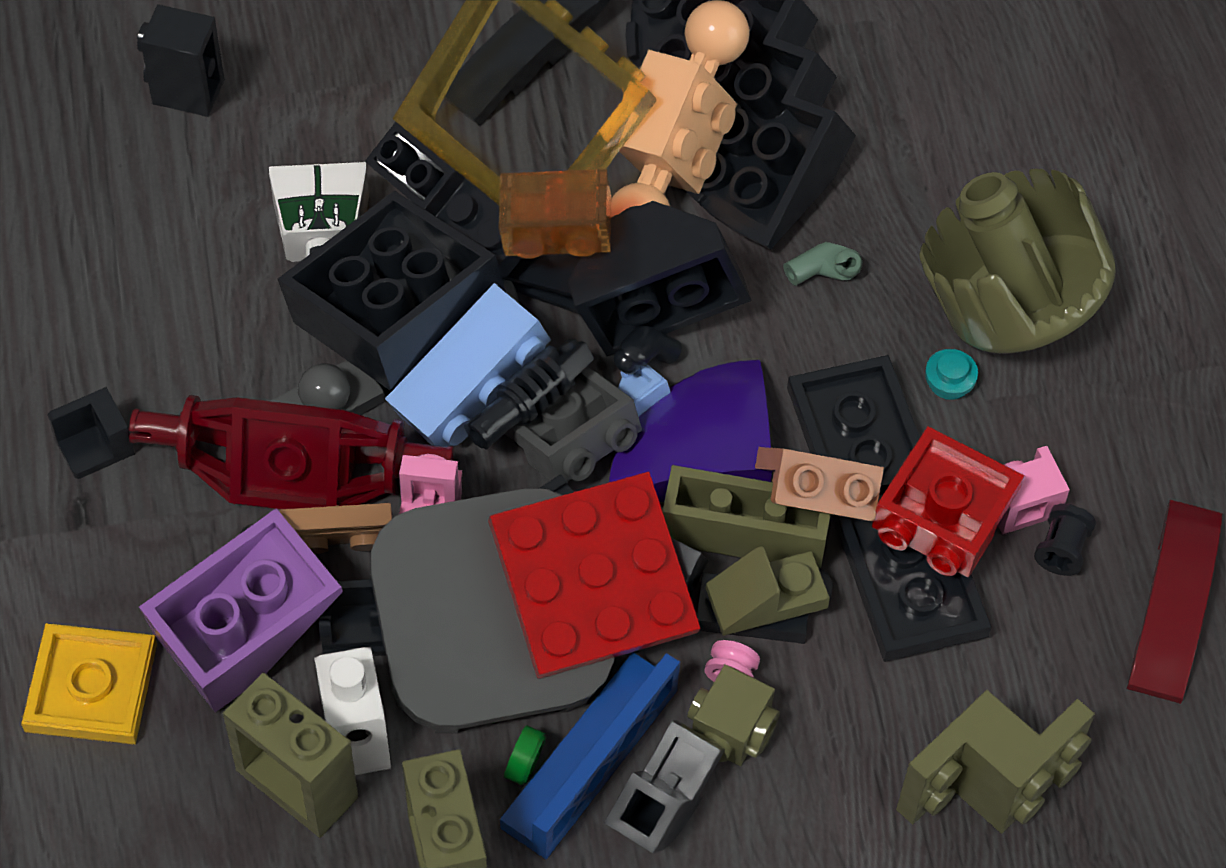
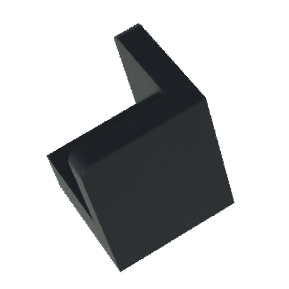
M107 387L58 407L47 414L54 439L76 479H81L135 455L133 445L129 441L130 433L128 426Z

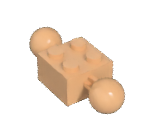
M722 0L708 1L699 5L690 14L685 26V40L692 53L690 60L648 50L609 140L641 174L637 183L626 185L613 195L608 204L607 219L622 213L629 207L641 206L651 201L670 206L668 199L664 195L668 185L699 194L705 179L711 176L716 164V153L724 134L729 132L734 123L735 108L737 106V103L714 77L719 65H724L737 59L745 50L749 40L748 21L743 12L732 3Z

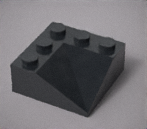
M395 190L277 279L293 323L391 392L494 283L506 292L495 254Z

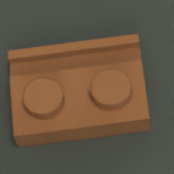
M391 503L280 510L283 517L314 554L325 553L328 551V545L350 544V549L354 551H371L379 531L393 519Z

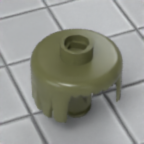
M1030 169L1029 174L1034 188L1021 171H1011L1005 175L997 172L980 175L968 182L962 189L960 196L956 199L960 221L956 218L952 209L946 207L936 219L938 233L932 225L927 230L925 242L921 245L919 253L923 272L952 329L963 342L971 347L999 354L1018 353L1043 347L1065 337L1082 326L1099 310L1107 299L1116 273L1113 252L1083 186L1063 172L1051 170V177L1044 169Z

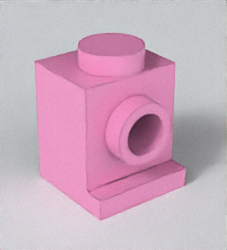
M1047 446L1037 448L1034 460L1023 463L1018 460L1005 464V466L1025 476L1021 488L998 523L1002 535L1047 521L1054 505L1065 504L1070 489Z

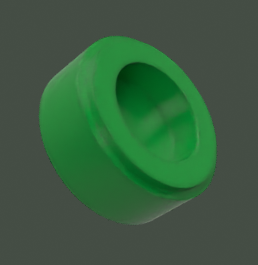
M528 725L524 727L507 764L504 778L520 785L527 784L546 740L544 732Z

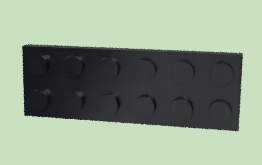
M889 355L788 377L787 389L810 454L884 467L879 502L920 438ZM832 514L884 662L989 637L991 625L972 574L969 578L958 572L953 576L942 575L930 567L926 555L908 546L905 550H895L883 543L878 536V530L872 527L873 520L867 521Z

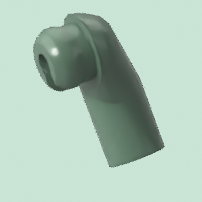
M824 242L784 263L783 268L788 280L797 286L815 275L837 280L853 279L861 271L863 260L861 255L854 249Z

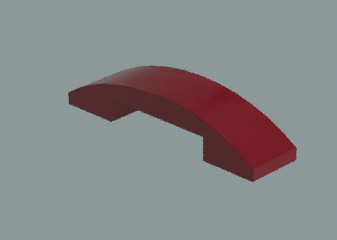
M1169 500L1158 546L1159 554L1142 630L1136 644L1127 689L1181 704L1193 664L1209 596L1220 538L1222 513Z

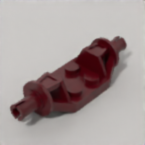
M189 395L180 415L134 409L129 424V431H134V433L129 435L130 443L176 447L179 468L192 470L229 503L275 509L360 505L383 493L395 494L400 479L399 472L403 455L419 457L424 454H434L446 460L454 461V458H451L454 455V446L444 447L407 442V437L404 436L403 420L394 419L392 425L346 410L238 397L201 401L199 396ZM200 441L226 447V463L199 450ZM382 463L384 472L353 478L355 464Z

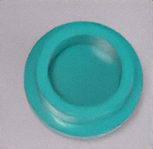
M944 349L936 352L929 358L925 369V378L931 390L937 396L948 400L958 399L969 393L974 388L978 377V368L975 361L965 352L956 349Z

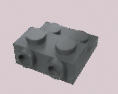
M588 366L574 378L576 384L566 394L559 396V399L554 404L549 405L542 414H538L535 420L526 424L517 423L505 433L506 436L523 448L528 464L549 481L560 474L567 482L571 479L575 481L584 480L592 473L598 460L613 450L617 452L628 450L634 444L637 434L642 431L634 400Z

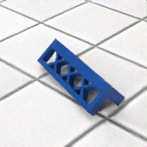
M632 652L500 818V829L544 859H547L675 695L678 689L680 661L666 653L655 667Z

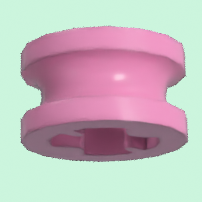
M729 640L717 641L712 646L711 656L713 659L707 661L705 674L714 682L724 664L754 678L752 672L758 669L760 657L753 649L744 644Z

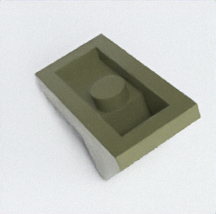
M760 546L706 583V591L723 636L827 609L830 599L812 551L769 562L764 547Z

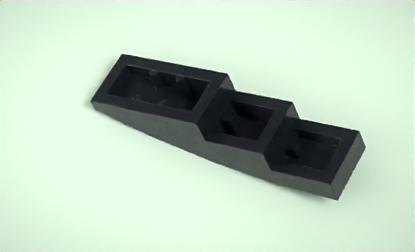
M531 0L470 57L439 93L446 101L480 127L509 92L518 96L546 62L554 67L610 0Z

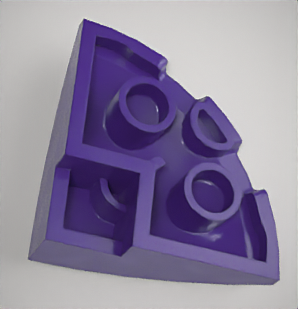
M760 360L720 364L698 371L694 375L669 387L671 393L639 416L642 431L637 434L634 444L628 450L623 452L616 451L609 477V482L650 472L659 502L665 501L672 465L771 482L772 471L755 468L758 447L771 448L767 400Z

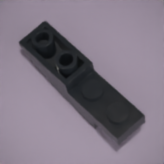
M397 122L392 125L364 161L413 203L495 254L501 275L507 278L526 254V252H522V240H529V250L538 238L530 230L529 234H522V223L517 218L510 217V213ZM516 222V235H509V223ZM510 240H515V253H508Z

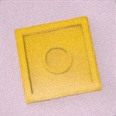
M45 623L21 723L24 732L136 745L157 648L155 635Z

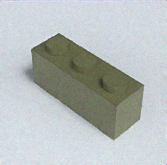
M676 465L671 467L662 510L671 538L695 550L742 558L753 549L763 546L769 562L812 551L818 568H821L830 514L772 503L773 482Z

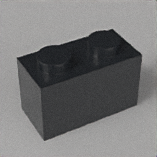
M157 4L150 22H144L141 25L137 38V49L143 53L145 63L143 79L145 83L149 84L152 104L209 117L225 80L215 17Z

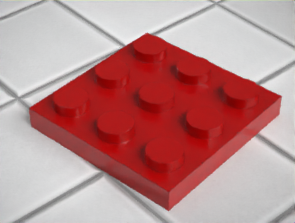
M650 472L490 515L488 522L537 679L693 635L701 629Z

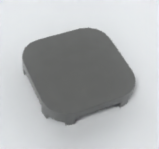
M525 488L424 506L396 515L379 531L370 555V579L392 684L391 691L398 708L402 709L414 722L435 730V733H457L458 729L550 711L566 709V712L585 705L604 685L614 662V657L537 679L488 522L490 515L562 495L548 489Z

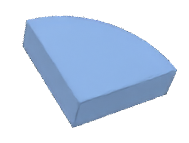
M648 364L640 366L635 374L628 375L621 371L622 378L618 389L634 400L638 417L656 402L671 393L667 380Z

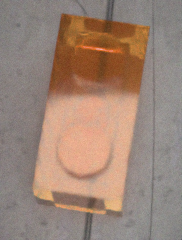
M607 169L501 173L499 231L505 256L517 255L522 258H536L543 254L589 256L597 252H611V192Z

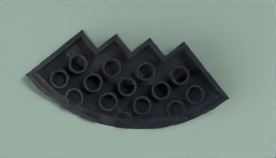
M632 0L631 22L626 23L627 58L631 61L634 82L648 50L690 60L692 53L685 40L686 22L694 9L712 0ZM722 0L738 7L745 15L749 25V40L743 53L734 61L719 65L714 77L737 103L735 119L729 132L723 136L716 153L715 168L711 176L705 179L700 193L686 192L711 216L734 232L771 250L834 180L856 135L837 112L822 107L837 76L817 52L804 48L818 21V18L803 0Z

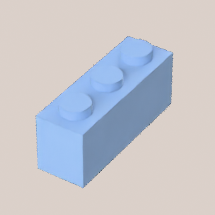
M494 283L394 388L385 400L401 419L431 445L456 446L468 436L464 425L497 399L496 393L499 390V386L503 382L510 380V377L514 373L519 372L525 364L531 362L537 354L546 348L551 339L538 319Z

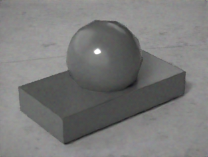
M346 360L338 365L320 363L311 366L302 374L297 387L271 401L346 410L361 415L385 402V395L376 380Z

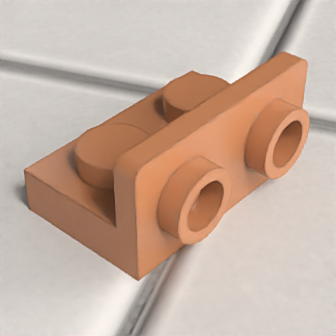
M758 447L755 468L774 472L771 494L772 503L867 521L875 519V510L879 499L884 467L782 448Z

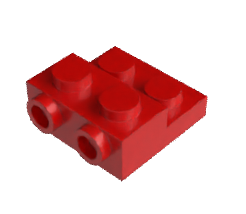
M927 426L877 503L876 517L873 520L872 527L878 530L879 538L890 548L905 550L909 546L926 555L928 564L936 572L945 576H953L958 572L969 578L993 539L998 523L1021 488L1025 475Z

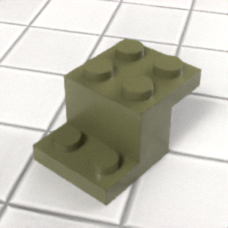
M986 690L909 763L896 810L913 825L927 811L932 816L939 813L956 793L1001 834L1015 820L1024 825L1043 805L1045 799L1041 795L1053 783L1059 788L1063 787L1081 767L1082 762L1078 758L1091 743L1092 739L1087 735L1095 713L1079 699H1076L1052 724L1038 735L1000 700Z

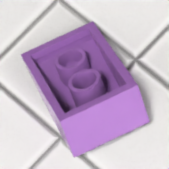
M276 508L140 605L139 608L153 634L213 711L217 712L243 693L263 672L266 674L336 600L343 590Z

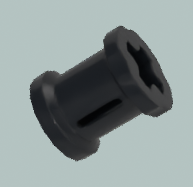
M1060 503L1054 505L1047 520L1050 525L1045 541L1040 542L1036 547L1034 558L1047 571L1058 575L1071 576L1078 574L1082 569L1084 558L1081 552L1086 538L1092 535L1096 520L1091 513L1083 508L1072 504Z

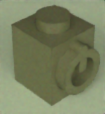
M724 664L710 690L702 687L698 691L689 708L687 718L693 720L692 729L726 749L719 762L728 760L741 767L747 755L756 758L763 752L777 725L780 711L772 707L775 688Z

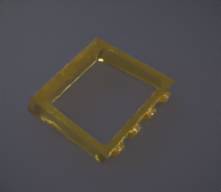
M466 0L394 115L393 120L458 170L509 213L510 205H517L515 218L522 224L523 222H529V230L534 234L536 222L542 221V234L535 235L560 236L562 221L568 220L569 222L575 213V202H582L608 165L656 103L657 99L641 84L646 75L624 56L615 63L604 53L610 46L587 26L581 33H578L568 24L574 17L556 0H547L545 4L539 0H511L624 93L623 100L541 203L543 204L542 216H536V205L529 203L436 123V113L496 4L500 1ZM549 203H556L555 215L549 216ZM562 203H569V215H562ZM523 204H530L529 216L523 217ZM549 221H555V233H548Z

